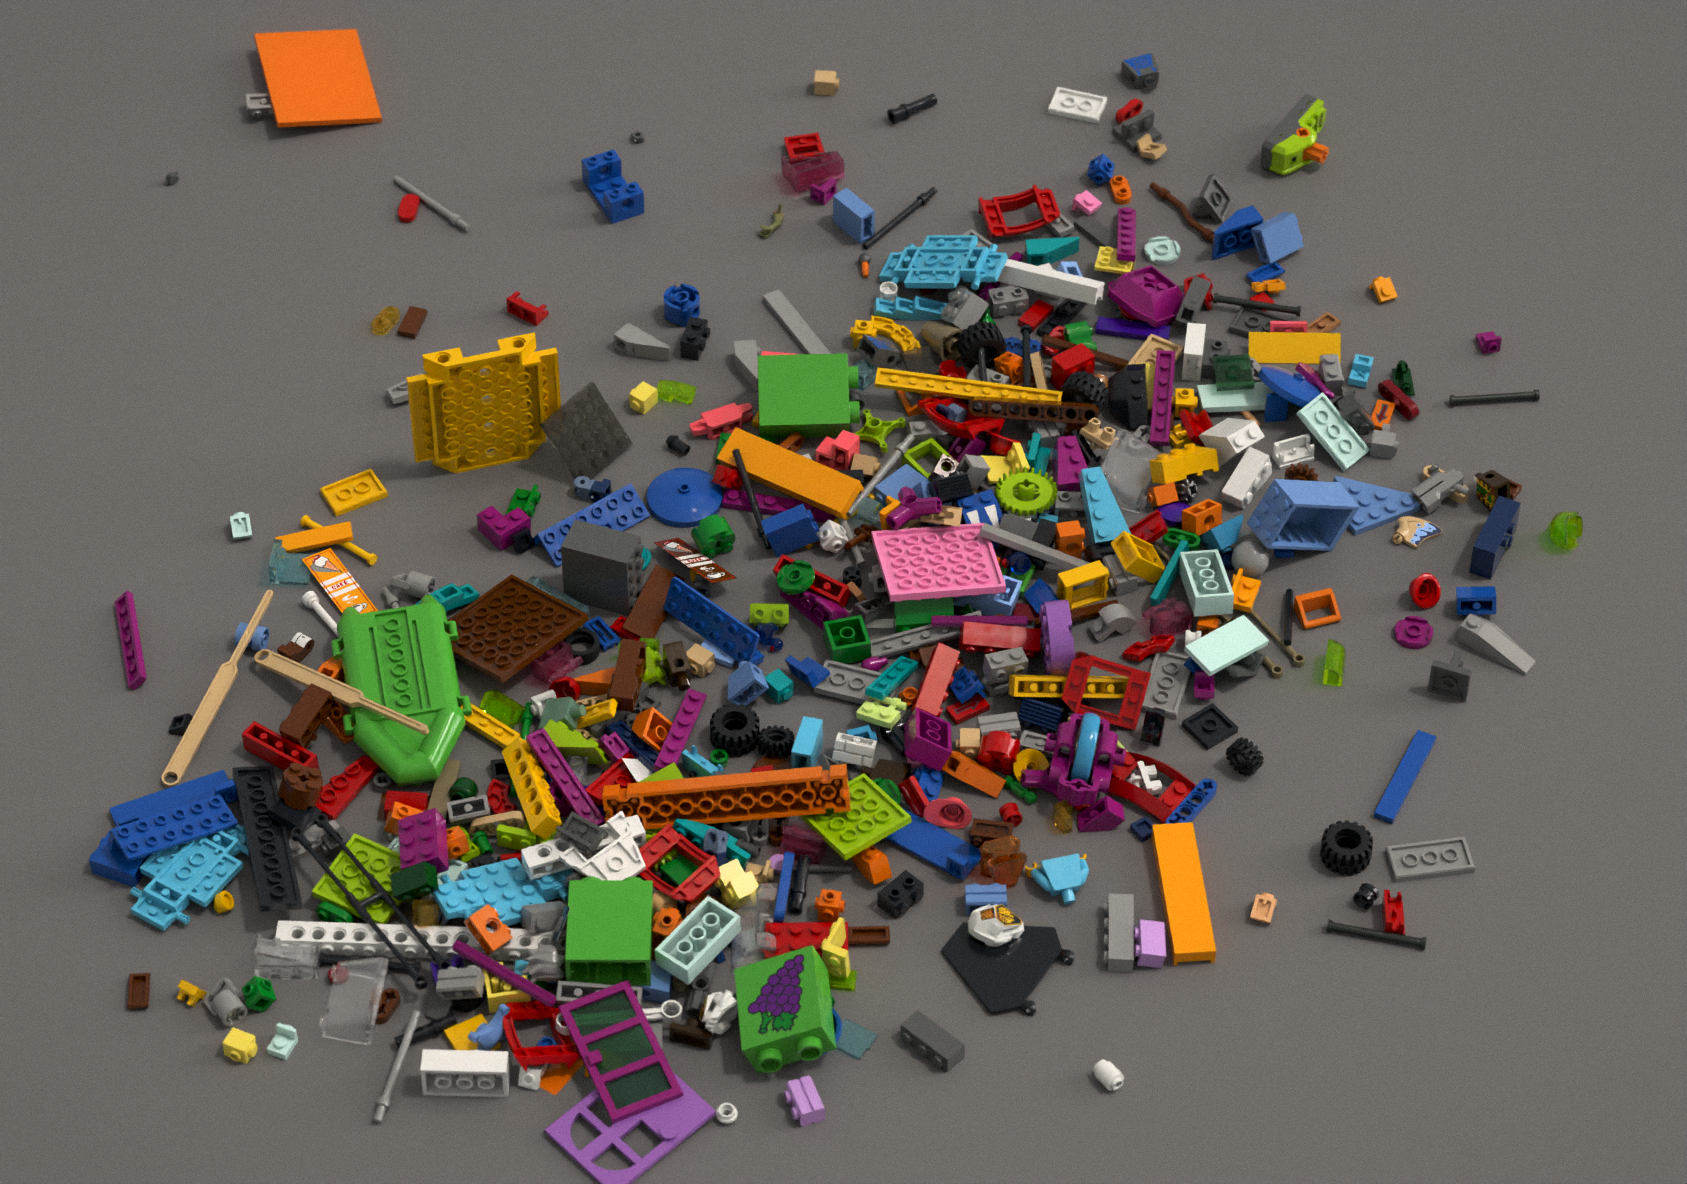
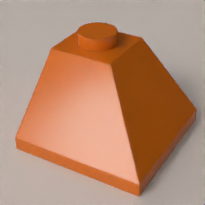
M650 707L636 715L632 730L660 753L673 723L654 707Z

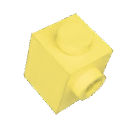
M643 381L629 393L630 407L645 415L658 403V389Z
M234 1027L222 1042L224 1055L236 1062L240 1061L247 1064L250 1058L254 1057L257 1053L258 1046L256 1045L255 1036Z

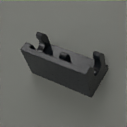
M1077 430L1072 431L1070 436L1076 435L1087 467H1100L1102 457L1100 455L1096 457L1083 435L1078 434Z

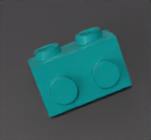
M1033 433L1032 440H1028L1027 451L1029 453H1025L1030 467L1028 473L1034 467V474H1037L1039 469H1041L1042 477L1047 471L1051 448L1040 447L1041 434Z

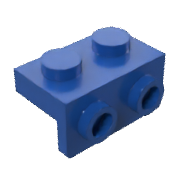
M924 764L919 768L916 767L911 776H915L928 801L931 802L938 799L945 774L936 769H929Z

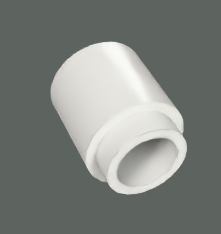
M1101 1060L1094 1066L1093 1072L1095 1077L1109 1091L1117 1090L1122 1086L1124 1075L1110 1061Z

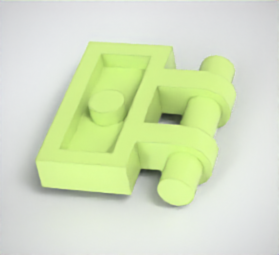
M869 696V699L874 702L866 700L856 712L857 719L892 729L901 718V713L898 710L905 711L907 703L902 702L901 699L896 697H886L882 701Z

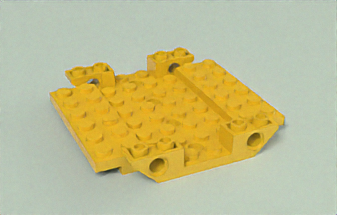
M534 332L498 339V351L464 358L460 347L423 354V369L428 373L406 377L415 462L432 460L433 465L456 474L529 459L541 443L546 442V436L563 433L557 349L551 348L534 352L536 350V335Z

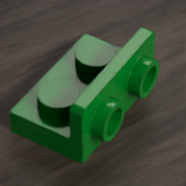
M534 485L532 491L517 488L506 514L519 507L529 517H533L535 506L539 504L541 499L538 485Z

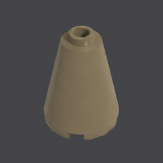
M928 321L922 326L921 336L942 361L953 360L957 362L962 358L956 344L959 334H962V329Z

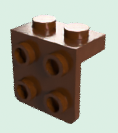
M973 818L972 829L968 835L969 841L978 848H985L986 845L993 846V849L1004 851L1005 848L1010 849L1014 824Z

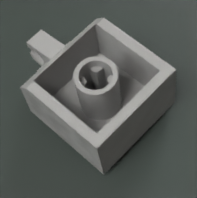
M959 288L953 293L952 300H949L942 310L940 319L952 327L964 330L980 320L989 303L973 292Z

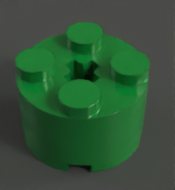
M710 515L699 521L700 525L697 528L694 527L691 531V537L701 554L710 560L716 554L722 552L729 553L734 548L735 534L723 516Z

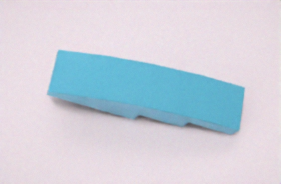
M915 296L914 300L895 297L894 302L876 297L874 301V315L902 320H942L940 319L942 310L947 303Z

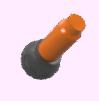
M863 253L859 256L858 261L861 264L863 277L867 278L871 257L867 253Z

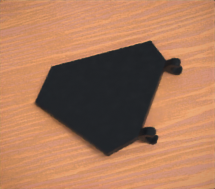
M962 922L941 950L944 957L991 1014L1021 1009L1027 1015L1033 1016L1036 1013V1003L1027 999L1055 961L1059 958L1066 965H1071L1074 962V952L1062 950L1055 927L1024 926V931L1019 938H1012L1001 946L992 947L973 937L968 931V923Z

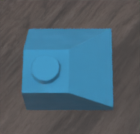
M1241 514L1200 535V543L1208 550L1218 549L1222 554L1232 549L1231 545L1235 544L1238 540L1244 518Z

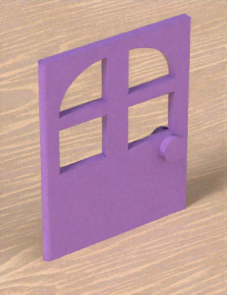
M646 1048L626 1065L654 1054ZM659 1063L605 1084L608 1092L624 1107L671 1089ZM674 1073L683 1092V1096L618 1121L608 1128L589 1110L591 1106L600 1100L595 1089L544 1129V1132L599 1184H631L714 1117L716 1110ZM579 1116L601 1134L581 1151L576 1148L571 1138L572 1126ZM641 1123L662 1142L643 1158L621 1140ZM614 1146L633 1166L623 1170H607L596 1166L592 1162Z

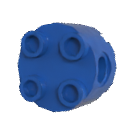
M680 284L681 287L673 285L666 289L664 293V318L671 323L686 327L690 317L698 318L700 315V295L698 290L691 285Z

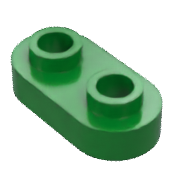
M1168 528V533L1163 535V543L1172 548H1177L1181 540L1188 541L1189 551H1197L1200 547V537L1191 532Z
M322 901L316 908L318 918L324 922L354 923L353 917L348 912L326 901Z

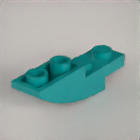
M451 583L429 595H432L444 606L447 614L448 610L474 602L479 598L480 593L470 584L457 587L454 583Z
M676 819L672 827L677 833L682 834L702 851L707 830L710 828L717 829L703 823L685 819ZM728 834L726 858H729V862L738 859L744 870L751 854L736 846L738 839Z

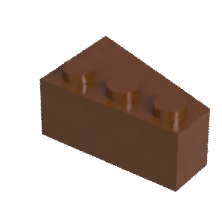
M622 639L615 673L612 676V687L607 692V700L614 698L618 702L616 710L634 712L647 668L646 642Z
M311 683L308 689L303 691L298 703L292 707L287 719L283 720L280 724L279 732L281 736L308 749L311 741H316L318 737L315 733L320 723L324 725L335 704L332 693Z

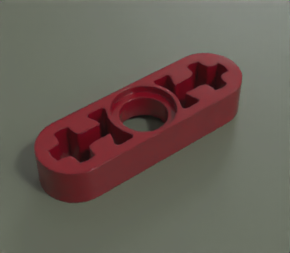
M1386 379L1378 384V391L1381 396L1388 402L1396 403L1395 409L1406 419L1411 420L1419 415L1418 406L1391 380Z

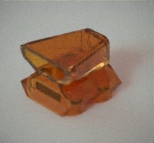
M1011 835L984 842L979 848L981 859L979 860L980 875L992 878L994 883L1006 885V889L1015 887L1027 861V855L1020 852V839Z

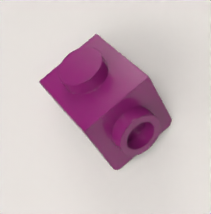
M1195 671L1194 698L1200 700L1214 699L1215 674L1208 676L1205 671Z

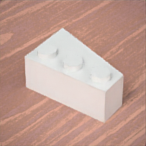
M1249 446L1221 491L1223 500L1244 509L1272 474V464L1269 455Z

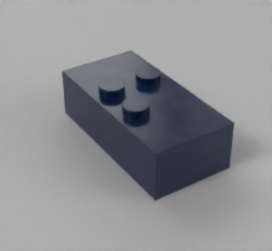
M1502 496L1498 497L1473 546L1469 573L1492 579L1507 547L1510 548L1513 543V535L1518 523L1520 502Z

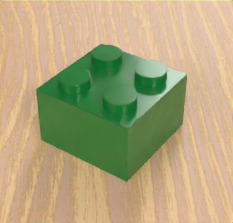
M862 615L823 622V638L832 661L846 664L871 657V641Z

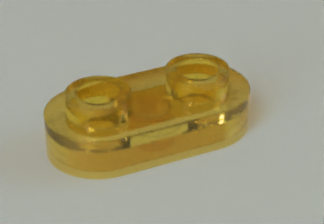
M394 306L385 307L372 321V332L376 335L387 334L400 319L399 309Z

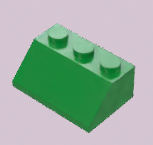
M953 597L894 601L895 634L929 625L933 615L954 616Z

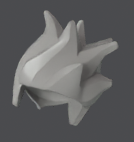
M537 942L539 948H525L530 957L523 958L529 964L522 971V974L529 973L531 975L529 978L530 982H557L566 975L561 966L565 961V955H559L555 946L543 945Z

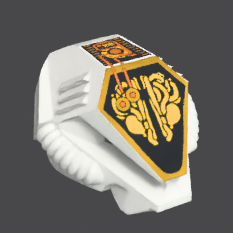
M989 904L971 913L968 920V931L973 937L985 942L986 945L998 947L1009 942L1012 938H1019L1024 931V924L1021 918L1002 904L991 906Z
M725 990V993L715 992L712 995H706L699 1018L702 1022L706 1023L705 1027L712 1034H722L731 1027L730 1022L738 1014L736 994Z

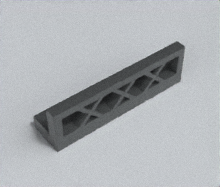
M642 682L634 712L616 710L614 718L594 724L591 727V735L598 740L605 734L610 736L605 732L606 726L620 720L632 729L635 719H629L628 716L630 714L641 713L650 708L641 707V704L646 700L651 702L652 705L650 707L655 709L661 706V701L650 695L648 684Z

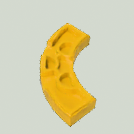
M871 316V321H874V329H877V334L890 338L900 347L904 356L903 361L922 362L920 343L904 325L900 326L894 323V320Z

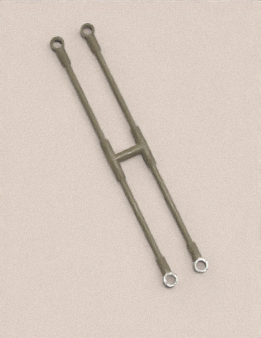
M1166 524L1167 529H1168V528H1176V529H1177V525H1175V526H1169V525ZM1157 541L1152 542L1151 544L1156 552L1161 554L1169 563L1171 558L1164 552ZM1252 609L1250 614L1284 648V651L1293 659V665L1295 667H1303L1305 656L1298 654L1291 646L1285 645L1284 641ZM1226 614L1218 615L1225 622L1230 621ZM1265 656L1262 662L1271 671V676L1275 679L1281 678L1283 676V667L1275 665L1269 657Z

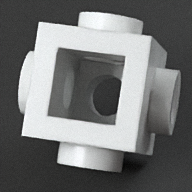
M831 520L823 524L819 528L820 531L817 532L821 547L835 554L848 542L846 530L842 525Z

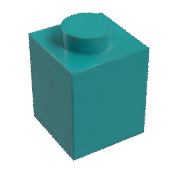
M779 668L765 676L769 688L765 693L777 704L790 699L794 695L793 681Z

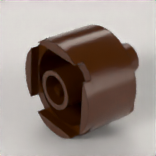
M291 763L290 767L284 771L278 790L279 798L282 797L285 800L284 804L294 809L306 810L309 806L313 808L318 802L323 786L322 772L317 768H310L299 763Z

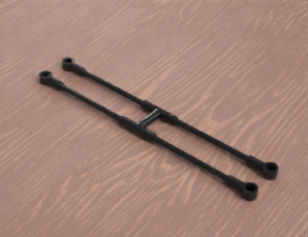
M318 814L316 816L317 827L323 828L330 837H333L370 881V885L376 891V893L360 902L345 888L315 852L310 842L304 836L303 829L301 827L293 828L291 831L292 839L299 842L305 850L309 851L344 893L345 898L362 919L369 923L405 966L406 971L414 980L417 989L422 990L427 987L426 976L420 975L406 961L372 920L371 915L365 909L366 907L383 899L431 954V958L437 963L439 970H444V967H452L451 962L444 960L437 951H434L397 907L396 902L378 880L370 875L338 837L335 829L328 822L326 814Z

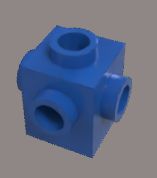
M1101 154L1090 161L1087 176L1098 186L1104 182L1107 183L1113 177L1115 164L1105 154Z

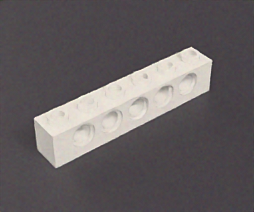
M638 815L625 817L638 848L646 844V832ZM607 823L599 826L605 829L607 833L594 853L588 849L584 852L577 848L586 860H589L618 839V836L610 829ZM558 838L522 849V864L529 879L534 880L572 868L561 862L559 855L573 845L575 846L576 842L571 840L568 843Z

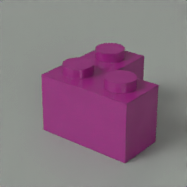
M493 506L477 514L478 531L500 551L513 545L510 538L511 534L524 527L529 528L531 533L530 517L519 507L504 516Z

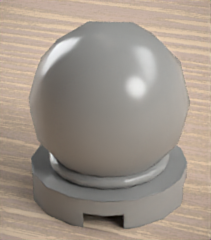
M1246 529L1241 532L1237 540V546L1232 552L1231 564L1236 573H1238L1239 568H1242L1243 576L1249 578L1258 577L1267 569L1274 549L1266 548L1251 529Z

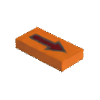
M1377 400L1371 416L1375 424L1372 430L1382 431L1383 423L1390 424L1396 403Z

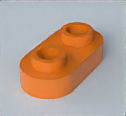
M1120 175L1112 177L1110 179V190L1114 201L1121 205L1130 203L1132 192L1127 179Z

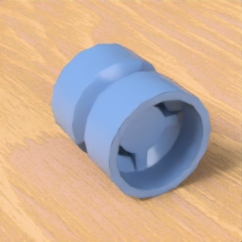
M239 623L235 633L234 642L236 647L249 623ZM258 626L246 649L249 647L254 651L266 649L269 641V628Z

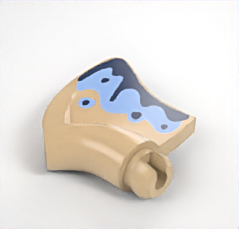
M1401 517L1397 520L1399 528L1394 533L1392 540L1395 544L1405 542L1417 549L1424 541L1440 536L1442 529L1420 518Z

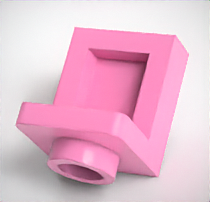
M1086 190L1074 197L1072 210L1075 212L1080 208L1090 216L1101 208L1102 202Z

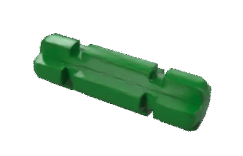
M1009 775L1004 778L1007 780L1004 785L1006 788H1011L1010 791L1022 799L1025 798V801L1031 805L1036 802L1037 794L1032 791L1029 792L1030 789L1021 786L1020 782L1015 781Z

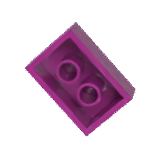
M915 707L904 725L905 755L912 761L923 763L929 769L941 771L952 753L951 723Z
M433 808L399 819L401 870L425 861L436 866L437 874L448 871L446 821L438 810Z

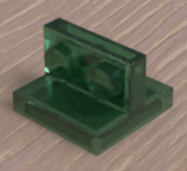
M1249 354L1212 356L1214 371L1212 384H1216L1217 391L1254 389Z

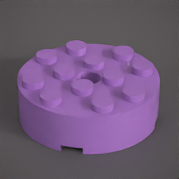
M1068 600L1045 601L1043 605H1040L1041 611H1039L1045 675L1068 676L1072 660L1075 659Z

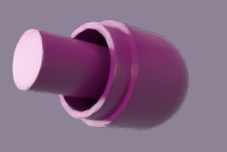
M873 656L863 660L861 668L878 672L883 665L888 664V660L886 657L879 659L877 656Z

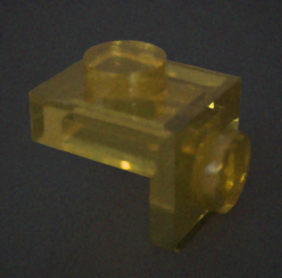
M1067 800L1053 805L1054 824L1058 829H1061L1064 835L1072 832L1073 821L1070 816L1073 805L1068 803Z

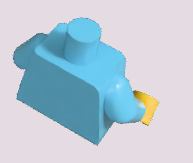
M1079 853L1043 860L1039 865V869H1037V863L1035 862L1032 863L1033 868L1025 866L1026 876L1033 878L1045 891L1050 892L1051 896L1062 895L1065 905L1076 901L1074 892L1080 890L1081 886L1086 882L1089 873L1086 854H1083V858H1080Z

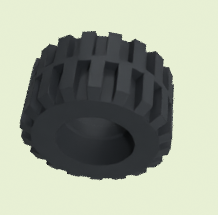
M983 321L982 323L977 322L974 325L968 326L967 329L962 331V334H959L956 342L957 349L965 365L970 369L974 368L976 364L978 365V348L985 349L986 368L988 369L995 365V358L1007 352L1006 342L998 326L992 322L987 323Z
M1080 371L1073 372L1060 388L1062 392L1061 402L1094 404L1098 407L1099 414L1108 403L1110 397L1105 383L1101 382L1100 378L1095 377L1094 374H1088L1086 371H1082V373ZM1068 409L1066 411L1067 413L1071 414V416L1076 415V411L1074 409ZM1085 411L1087 417L1092 418L1095 416L1094 411Z
M733 703L730 706L723 705V708L719 707L716 709V712H713L712 718H710V741L715 750L723 749L730 757H734V755L739 757L744 753L746 755L749 754L750 750H754L756 745H758V734L760 732L759 717L755 711H751L749 706L744 707L743 704L736 705V703Z
M1345 820L1343 823L1337 821L1336 825L1332 823L1329 825V828L1324 830L1320 849L1322 863H1325L1327 869L1331 868L1332 872H1339L1340 875H1344V873L1353 875L1354 872L1358 874L1361 870H1365L1367 865L1370 864L1373 848V837L1370 836V831L1365 830L1363 825L1359 826L1357 822L1350 823ZM1341 847H1350L1352 849H1344Z

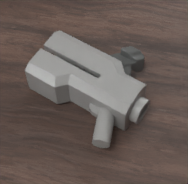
M1438 464L1431 466L1430 477L1411 490L1412 496L1426 514H1430L1439 508L1441 501L1455 491L1466 496L1470 493V489L1464 486L1463 479L1465 478L1459 469L1456 470L1451 467L1442 473L1439 471Z

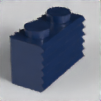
M1024 697L1018 714V720L1022 721V725L1028 727L1036 725L1041 727V731L1052 733V731H1058L1065 708L1034 697Z

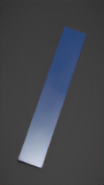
M1417 730L1374 812L1375 818L1393 824L1436 742L1437 736Z

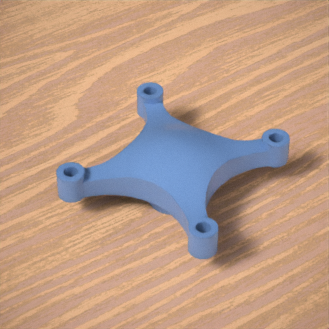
M502 1003L498 1007L497 1013L489 1024L482 1023L476 1032L471 1031L469 1033L468 1039L474 1043L477 1042V1050L490 1051L501 1040L507 1041L503 1031L504 1015L509 1013L510 1008Z

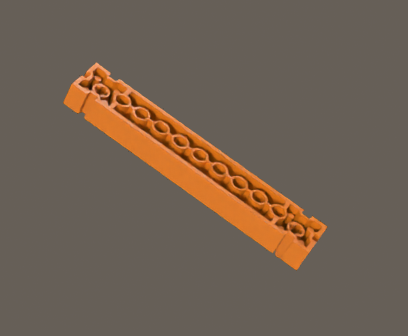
M847 764L830 765V770H823L822 766L629 783L627 788L620 789V784L607 785L603 787L602 793L604 811H606V823L610 818L622 811L625 817L638 815L645 830L664 828L668 823L673 827L676 819L713 824L824 814L826 809L834 808V813L851 810Z

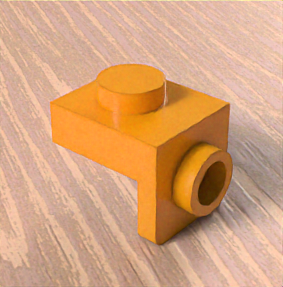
M1383 276L1372 280L1373 283L1368 286L1370 290L1374 289L1379 304L1398 297L1390 277L1384 279Z

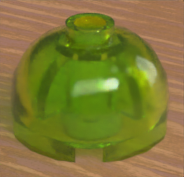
M1560 512L1548 524L1549 536L1558 547L1573 550L1579 545L1580 542L1576 541L1578 537H1582L1583 521L1582 517L1577 515L1579 514L1578 512Z

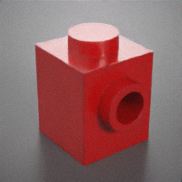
M720 464L717 465L712 482L739 491L742 484L739 471Z

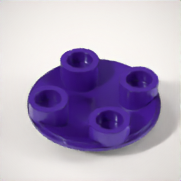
M1171 502L1160 505L1158 510L1161 512L1162 518L1166 520L1165 523L1167 525L1175 526L1177 523H1182V510L1191 506L1181 502Z

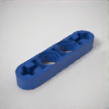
M1209 778L1201 780L1166 819L1165 824L1177 823V820L1178 823L1192 822L1216 795V782ZM1194 798H1198L1202 802L1196 804L1193 803L1191 800ZM1188 811L1190 812V815L1183 816L1180 814V812Z
M785 851L773 919V922L776 923L784 922L795 853Z

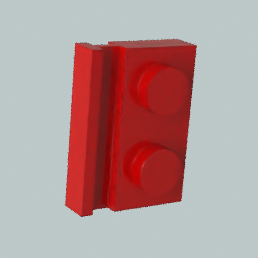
M1158 509L1129 527L1132 535L1150 544L1168 533V529Z

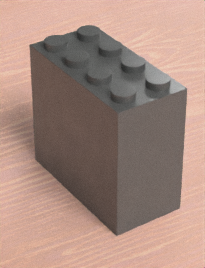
M575 519L561 545L564 599L629 616L645 586L643 584L644 572L642 567L644 559L642 558L643 545H641V536Z

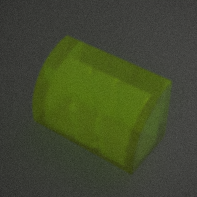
M1328 639L1323 684L1342 686L1346 650L1340 643Z
M492 690L484 693L479 709L513 729L520 722L526 707L501 692Z

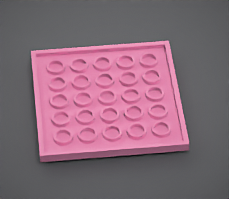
M984 523L961 524L960 527L948 525L871 531L872 542L889 600L901 602L903 600L940 599L942 597L1006 593V584L992 542L979 535Z

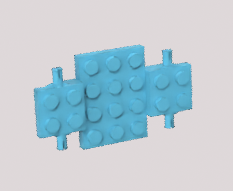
M927 235L922 247H915L911 243L908 244V247L904 248L903 252H891L879 278L881 282H893L896 285L898 282H904L906 288L951 289L956 288L962 277L963 282H973L971 288L977 290L981 282H997L1008 257L1006 253L996 252L998 246L993 243L989 249L988 247H976L978 243L977 235Z
M237 824L235 827L153 853L140 867V873L153 880L143 891L136 887L131 889L130 895L138 898L136 904L131 908V913L162 931H165L175 920H179L187 925L191 918L182 912L189 906V899L206 908L215 898L216 894L221 892L243 868V862L234 858L240 852L249 856L243 826Z
M513 858L460 871L461 880L452 882L447 874L445 876L443 874L440 877L443 884L438 885L439 889L431 892V895L447 919L463 917L466 920L489 904L496 909L501 922L509 926L522 922V906L546 903L545 901L560 898V896L564 902L568 901L569 893L567 891L569 888L565 887L563 881L573 874L574 871L570 868L530 880L518 859Z

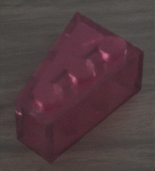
M837 151L814 153V157L805 158L803 155H798V158L787 159V156L781 157L782 175L796 192L804 191L810 188L812 184L821 186L830 178L835 180L845 178L844 159Z

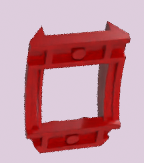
M1032 185V188L1017 194L993 197L992 200H983L982 197H979L978 200L979 214H982L988 230L987 238L1012 237L1026 234L1060 217V211L1052 190L1047 188L1041 190L1036 185ZM1036 202L1041 215L1040 219L1023 225L1006 226L1002 213L1021 209Z
M936 396L917 401L918 408L936 426L946 433L960 438L975 440V435L979 434V431L999 434L1005 422V418L994 419L993 417L973 416L969 411V406L961 398ZM942 403L948 407L950 404L955 403L966 409L967 417L965 421L959 423L940 415L935 411L937 404Z
M1093 655L1074 659L1070 666L1061 699L1074 713L1084 714L1085 712H1093L1100 718L1108 720L1110 724L1135 730L1151 673ZM1091 667L1129 678L1119 715L1081 704Z
M1126 751L1123 767L1113 765L1108 795H1116L1132 802L1148 814L1155 815L1161 820L1160 823L1165 824L1166 819L1197 784L1160 760ZM1143 761L1144 765L1147 766L1155 765L1156 770L1174 780L1158 799L1144 789L1125 781L1138 767L1137 762Z
M670 823L639 849L646 866L645 870L638 875L644 881H653V887L673 899L693 903L721 877L716 857L705 853L682 834L677 833ZM673 848L699 867L677 888L668 885L650 871Z
M540 1001L505 1004L510 1008V1011L503 1018L504 1033L514 1057L526 1072L527 1065H558L564 1063L568 1070L579 1058V1053L575 1052L570 1036L562 1035L556 1029V1017L560 1013L558 1008L548 1007ZM544 1018H549L552 1035L557 1045L522 1047L517 1037L513 1020H543ZM564 1021L560 1022L562 1026H566Z

